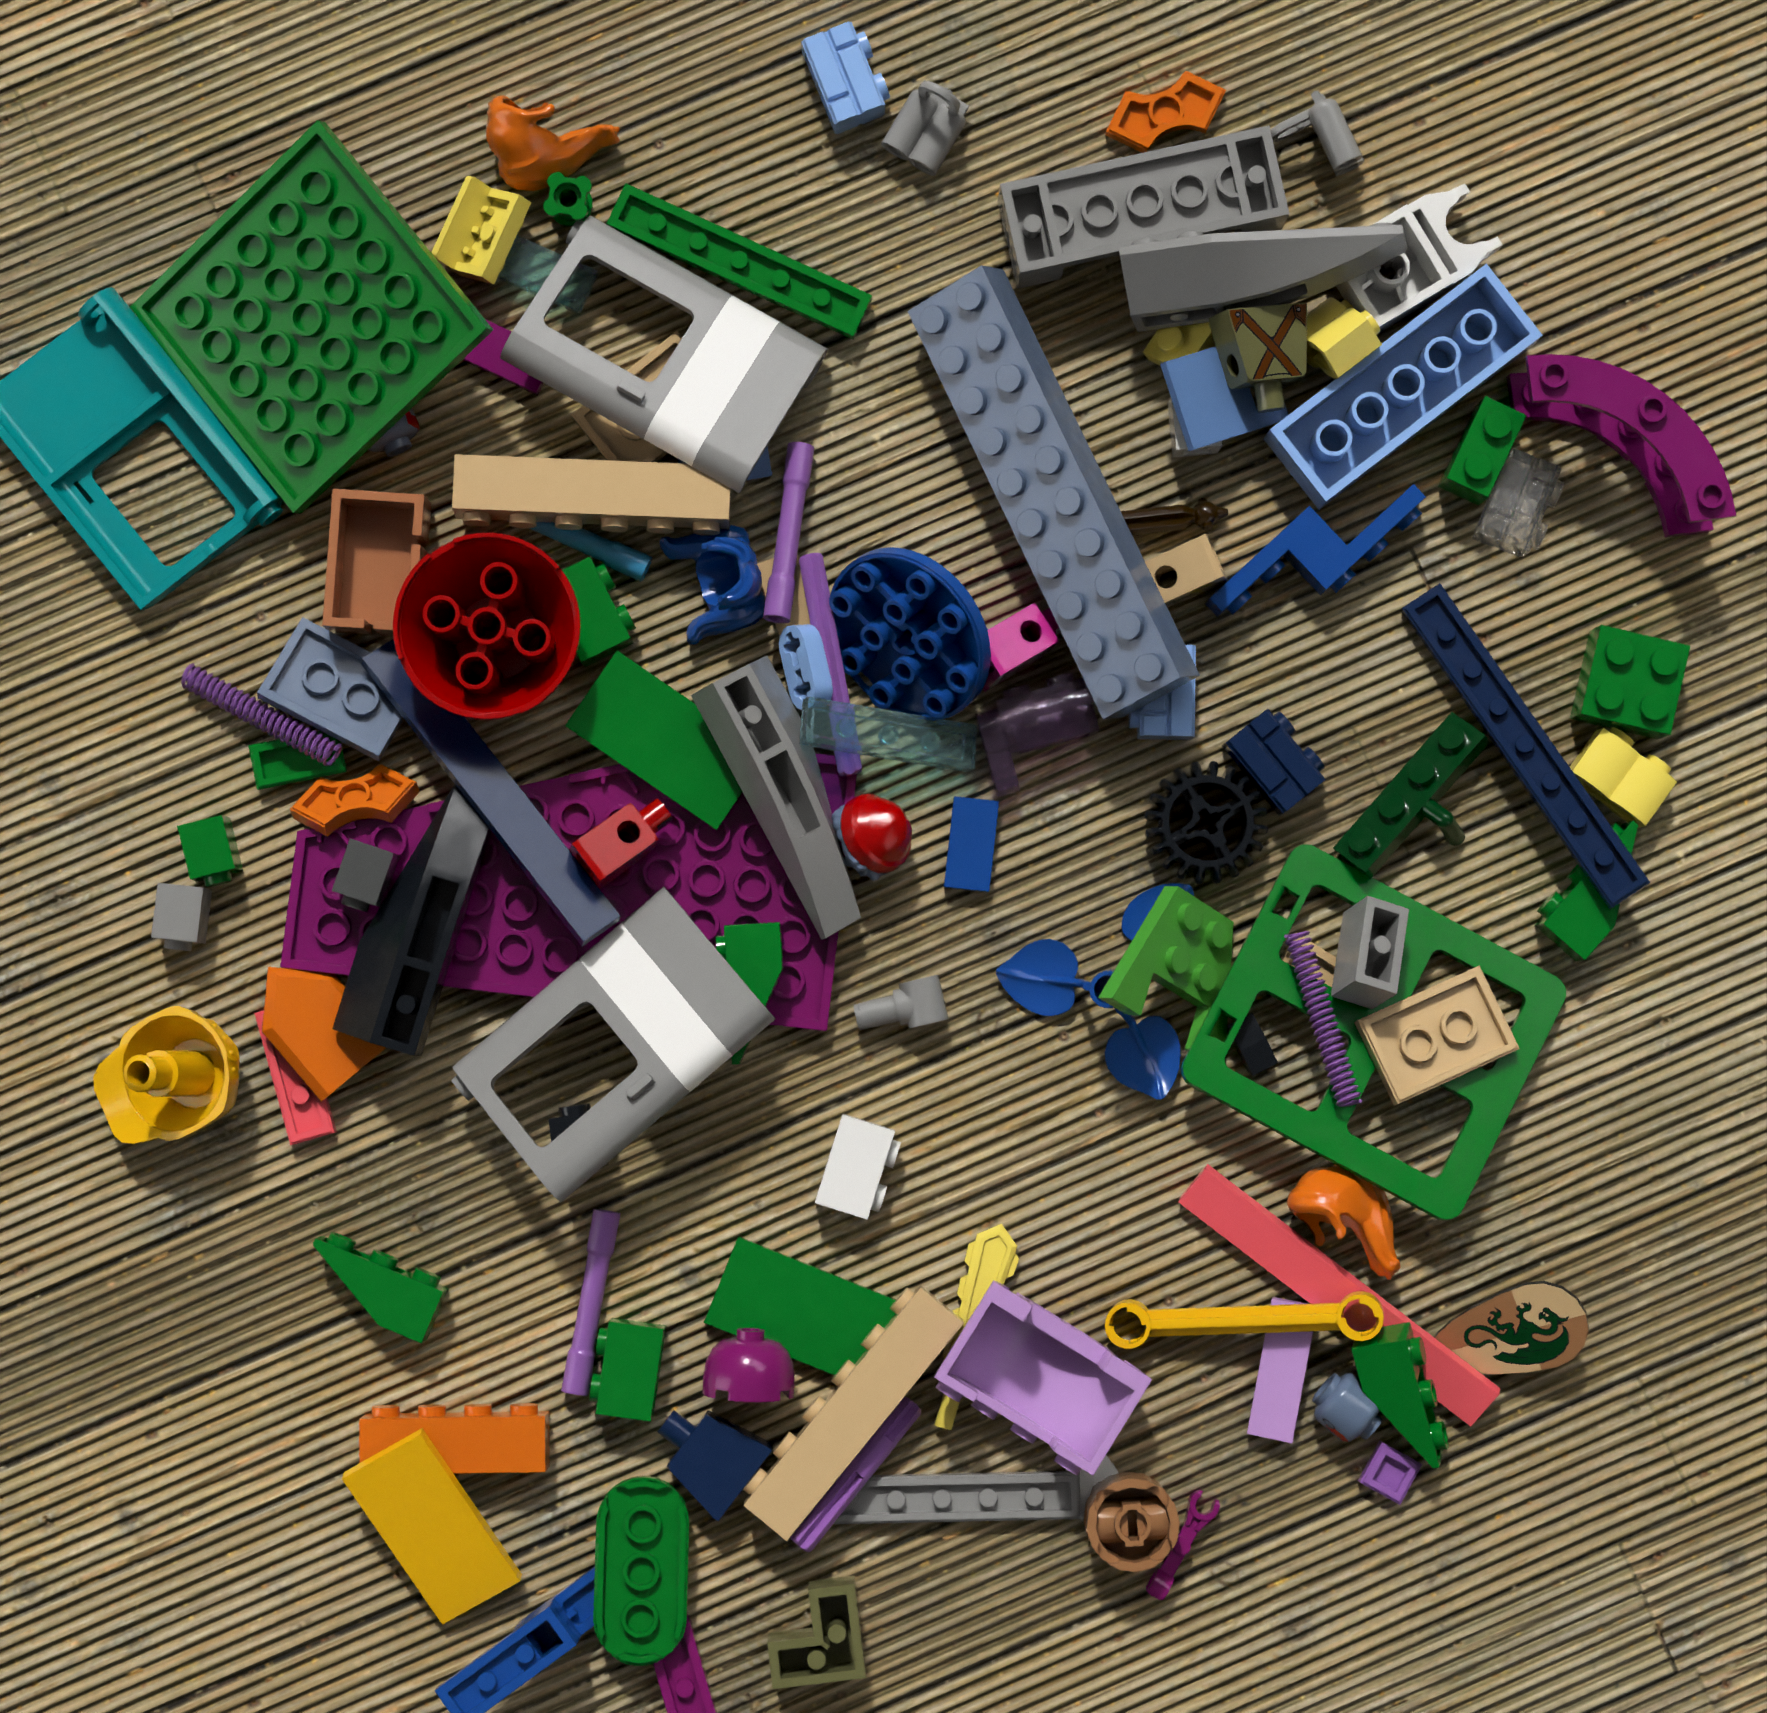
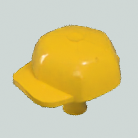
M172 1006L145 1018L132 1026L123 1035L119 1047L99 1064L93 1076L94 1091L113 1135L120 1142L139 1144L157 1139L173 1141L188 1137L206 1128L233 1109L238 1095L240 1057L235 1043L214 1020L206 1019L193 1010L181 1006Z

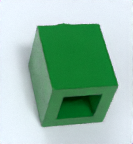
M219 815L177 826L190 880L204 881L205 887H212L233 881L231 873L243 871L230 817Z

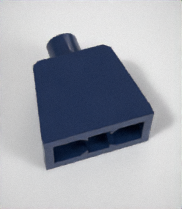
M673 1410L657 1431V1433L678 1448L667 1464L668 1469L717 1521L721 1519L773 1449V1445L767 1440L709 1410L696 1426Z

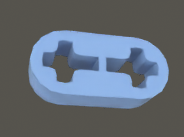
M810 624L786 626L779 638V652L792 703L800 710L825 708L831 701L833 687L820 633L815 626Z

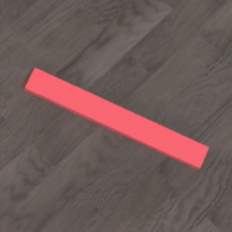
M1209 1164L1204 1167L1180 1196L1178 1203L1310 1304L1340 1303L1345 1296L1352 1292L1365 1291L1374 1295L1382 1304L1384 1310L1382 1327L1410 1322L1414 1338L1421 1337L1425 1347L1426 1364L1422 1365L1425 1380H1433L1437 1401L1470 1427L1500 1395V1388ZM1359 1299L1349 1302L1344 1309V1316H1342L1346 1318L1349 1327L1355 1331L1371 1329L1377 1321L1373 1311L1367 1305L1359 1304Z

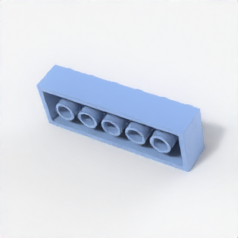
M1486 263L1384 341L1370 355L1273 426L1264 437V440L1314 505L1320 510L1530 349L1543 335Z

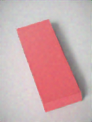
M264 1010L254 1013L290 1145L337 1133L328 1097L321 1102L262 1033Z

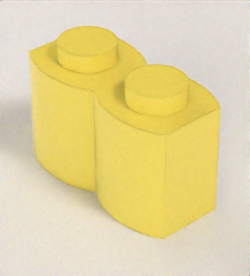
M1332 297L1327 298L1307 314V363L1315 368L1320 367L1327 375L1338 379L1382 345L1377 337V334L1381 332L1378 323L1368 311L1363 310L1360 313L1347 300L1339 302Z
M1614 727L1610 731L1605 728L1596 730L1570 765V769L1588 794L1601 801L1626 822L1634 821L1638 824V828L1646 826L1677 783L1669 775L1671 768L1654 755L1648 754L1646 758L1641 756L1632 748L1635 743L1633 739L1623 731Z

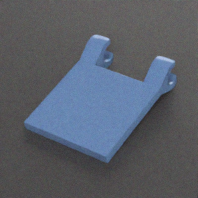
M1216 346L1160 364L1188 451L1273 425L1289 415L1286 405L1285 409L1279 411L1258 413L1250 388L1230 389L1225 379Z

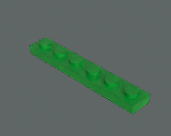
M625 183L606 223L635 241L853 340L872 301V295L627 183Z

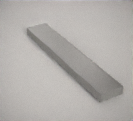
M1070 1471L872 1475L834 1524L1081 1519L1080 1473L1078 1476Z

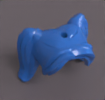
M730 525V529H720V534L718 535L691 534L679 538L667 536L661 538L659 545L665 556L669 559H694L702 596L709 607V611L696 617L687 627L686 636L687 642L690 645H697L702 638L749 627L756 624L763 617L766 597L761 590L762 576L757 565L756 554L750 547L749 534L745 528Z

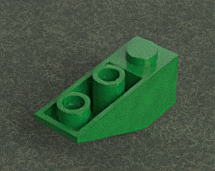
M1634 821L1623 823L1621 826L1616 823L1612 824L1611 827L1632 855L1638 824ZM1577 864L1567 876L1572 883L1561 895L1555 891L1545 900L1537 911L1542 917L1534 926L1572 959L1584 961L1614 928L1620 904L1610 910Z
M781 923L724 925V935L716 936V949L762 1004L767 1007L783 971ZM751 1040L731 1057L732 1065L741 1064Z
M331 1232L328 1238L325 1236L315 1238L313 1246L379 1326L419 1343H423L428 1339L449 1289L439 1285L440 1276L417 1267L413 1273L396 1267L399 1261L397 1258L378 1250H373L371 1256L354 1249L356 1241L335 1232Z
M1407 1322L1384 1326L1375 1337L1369 1340H1354L1351 1350L1363 1393L1377 1406L1432 1468H1439L1442 1452L1449 1447L1448 1435L1444 1422H1436L1433 1407H1437V1394L1433 1380H1425L1422 1365L1426 1364V1352L1422 1338H1414L1411 1324Z

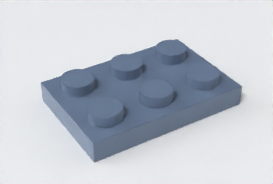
M304 617L298 623L257 692L258 699L377 761H380L404 720L362 666V658L371 652Z

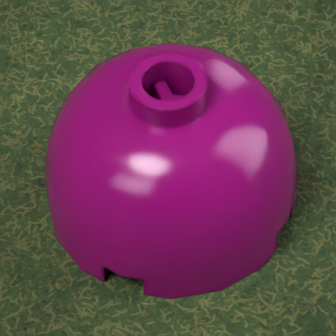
M738 1328L737 1337L721 1340L712 1348L708 1355L703 1374L702 1394L716 1399V1390L728 1391V1401L736 1402L781 1401V1392L789 1399L794 1398L795 1375L793 1361L788 1350L780 1342L764 1338V1329Z

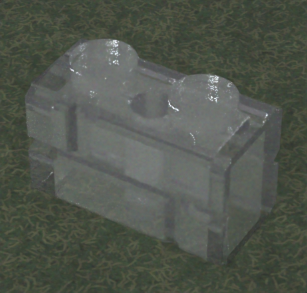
M1511 448L1492 491L1485 502L1472 538L1517 557H1524L1530 552L1531 548L1538 550L1548 528V524L1541 522L1547 506L1552 508L1556 506L1564 487V482L1558 480L1562 468L1546 460L1535 458L1533 455Z

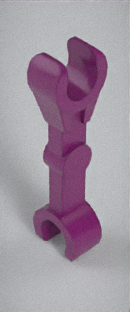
M1200 1489L1195 1490L1189 1496L1184 1524L1178 1533V1541L1172 1551L1170 1550L1169 1554L1165 1557L1160 1568L1154 1571L1146 1585V1591L1158 1600H1164L1174 1582L1173 1576L1184 1556L1189 1553L1197 1533L1216 1517L1219 1512L1220 1502L1217 1499H1214L1208 1512L1199 1513L1197 1511L1196 1502L1203 1493Z

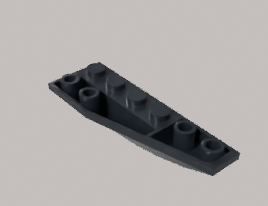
M455 784L360 939L332 1028L361 1040L412 1056H422L491 833L490 828Z

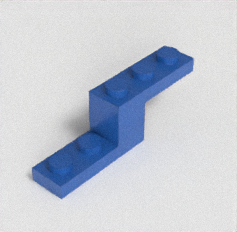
M1413 484L1348 545L1342 541L1309 505L1213 594L1205 605L1217 617L1226 609L1233 615L1252 597L1247 591L1251 585L1259 578L1267 584L1286 566L1280 560L1283 556L1319 595H1322L1329 587L1337 593L1356 575L1351 570V567L1362 556L1370 562L1389 545L1383 537L1391 529L1397 526L1403 532L1422 514L1416 506L1426 496Z
M595 1566L519 1621L512 1633L439 1685L435 1692L450 1713H485L575 1647L581 1635L594 1626Z

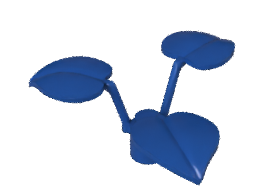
M1169 883L1153 887L1135 897L1126 908L1122 918V931L1124 935L1131 941L1133 940L1164 886H1179L1194 896L1193 888L1188 884ZM1042 939L1034 941L1023 947L996 969V975L1006 992L1021 1006L1039 1015L1055 1016L1069 1011L1075 1002L1074 987L1090 991L1092 1000L1098 1006L1114 1008L1098 998L1114 970H1105L1097 974L1091 982L1075 978L1079 967L1077 957L1066 944L1058 940ZM1115 1008L1116 1012L1127 1022L1129 1028L1115 1031L1107 1042L1105 1061L1109 1071L1123 1085L1145 1093L1154 1099H1163L1172 1088L1180 1067L1181 1047L1175 1029L1164 1018L1156 1015L1148 1016L1137 1024L1132 1015L1124 1014Z

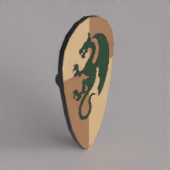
M1547 1281L1525 1282L1503 1290L1471 1306L1452 1318L1437 1332L1434 1338L1481 1374L1527 1373L1556 1368L1573 1360L1585 1345L1589 1325L1587 1312L1576 1295L1561 1285Z

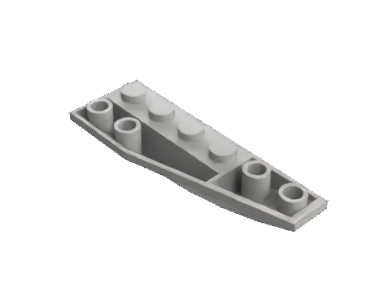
M1376 223L1361 227L1211 234L1190 231L1178 235L1176 239L1158 241L1153 238H1142L1133 241L1131 245L1119 247L1130 316L1138 332L1209 322L1208 318L1227 309L1289 304L1319 294L1361 276L1407 251L1403 225H1393L1391 223Z
M764 656L692 694L691 697L821 940L860 919L861 915L849 872L844 863L840 840L837 838L836 831L833 828L832 812L811 737L768 656Z

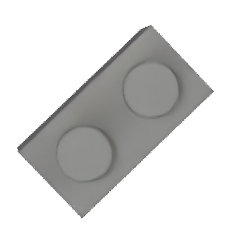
M1366 896L1343 912L1331 997L1373 1009L1397 994L1409 914L1408 908Z

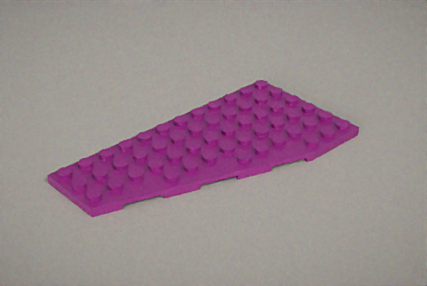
M816 754L833 814L840 806L855 797L857 774L840 776L835 756ZM621 764L519 786L569 851L573 842L629 803H632L639 812L658 798L670 812L673 821L655 833L659 840L650 853L601 889V892L621 917L619 922L583 947L491 831L443 986L535 997L664 886L715 948L716 936L724 935V925L780 922L783 971L766 1007L775 1018L770 1025L827 1031L839 931L821 940L743 793L716 830ZM445 800L404 809L392 823L380 819L352 821L339 827L328 837L312 828L297 831L280 967L349 975L359 941L380 908L370 904L368 912H364L343 905L341 901L344 895L332 891L349 839L351 838L400 855L387 892L388 895ZM621 832L618 835L625 843L635 841L630 833Z

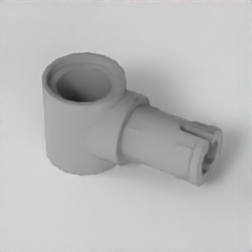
M939 975L898 984L899 989L893 990V995L854 1004V1012L859 1030L900 1022L901 1026L908 1024L909 1028H914L949 1019Z

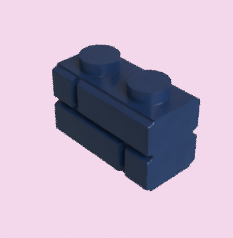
M1266 709L1224 743L1222 747L1242 772L1250 778L1251 783L1260 791L1261 795L1278 816H1281L1326 780L1320 773L1325 766L1311 748L1307 747L1302 751L1291 737L1296 733V730L1281 712L1273 715L1269 709Z

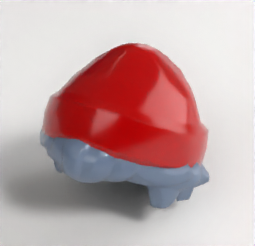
M862 794L840 806L832 814L833 828L836 831L837 838L842 843L845 854L844 863L848 867H853L860 876H868L872 881H876L880 876L898 869L910 855L912 826L905 812L895 802L874 794Z

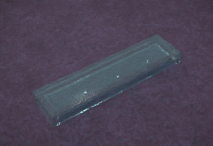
M815 697L803 699L800 745L963 772H970L975 769L977 725L944 719L935 721L927 716Z

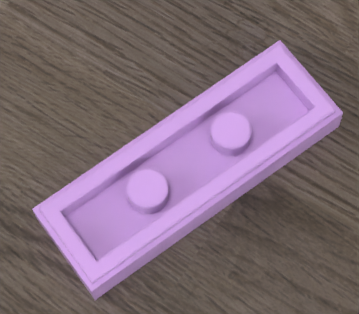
M1272 1297L1271 1305L1306 1304ZM1313 1332L1265 1333L1247 1434L1293 1443Z

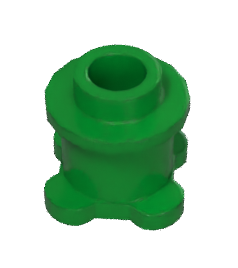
M561 172L552 173L547 179L550 190L549 197L543 204L545 213L559 224L567 227L573 226L576 221L584 222L590 216L593 209V199L590 195L592 184L590 180L585 176L569 178L564 177ZM568 198H575L577 200L571 207L563 206L564 201Z

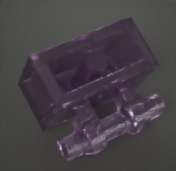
M1066 673L1047 679L1048 687L1030 692L1029 685L1027 684L1002 691L1004 699L997 700L995 708L1009 757L1098 733L1099 726L1093 708L1095 702L1083 678L1074 680L1073 673Z

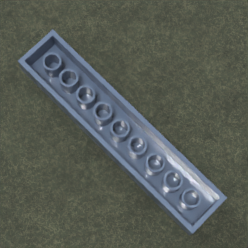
M981 265L907 311L1102 718L1125 717L1199 677L1200 674L1004 270Z

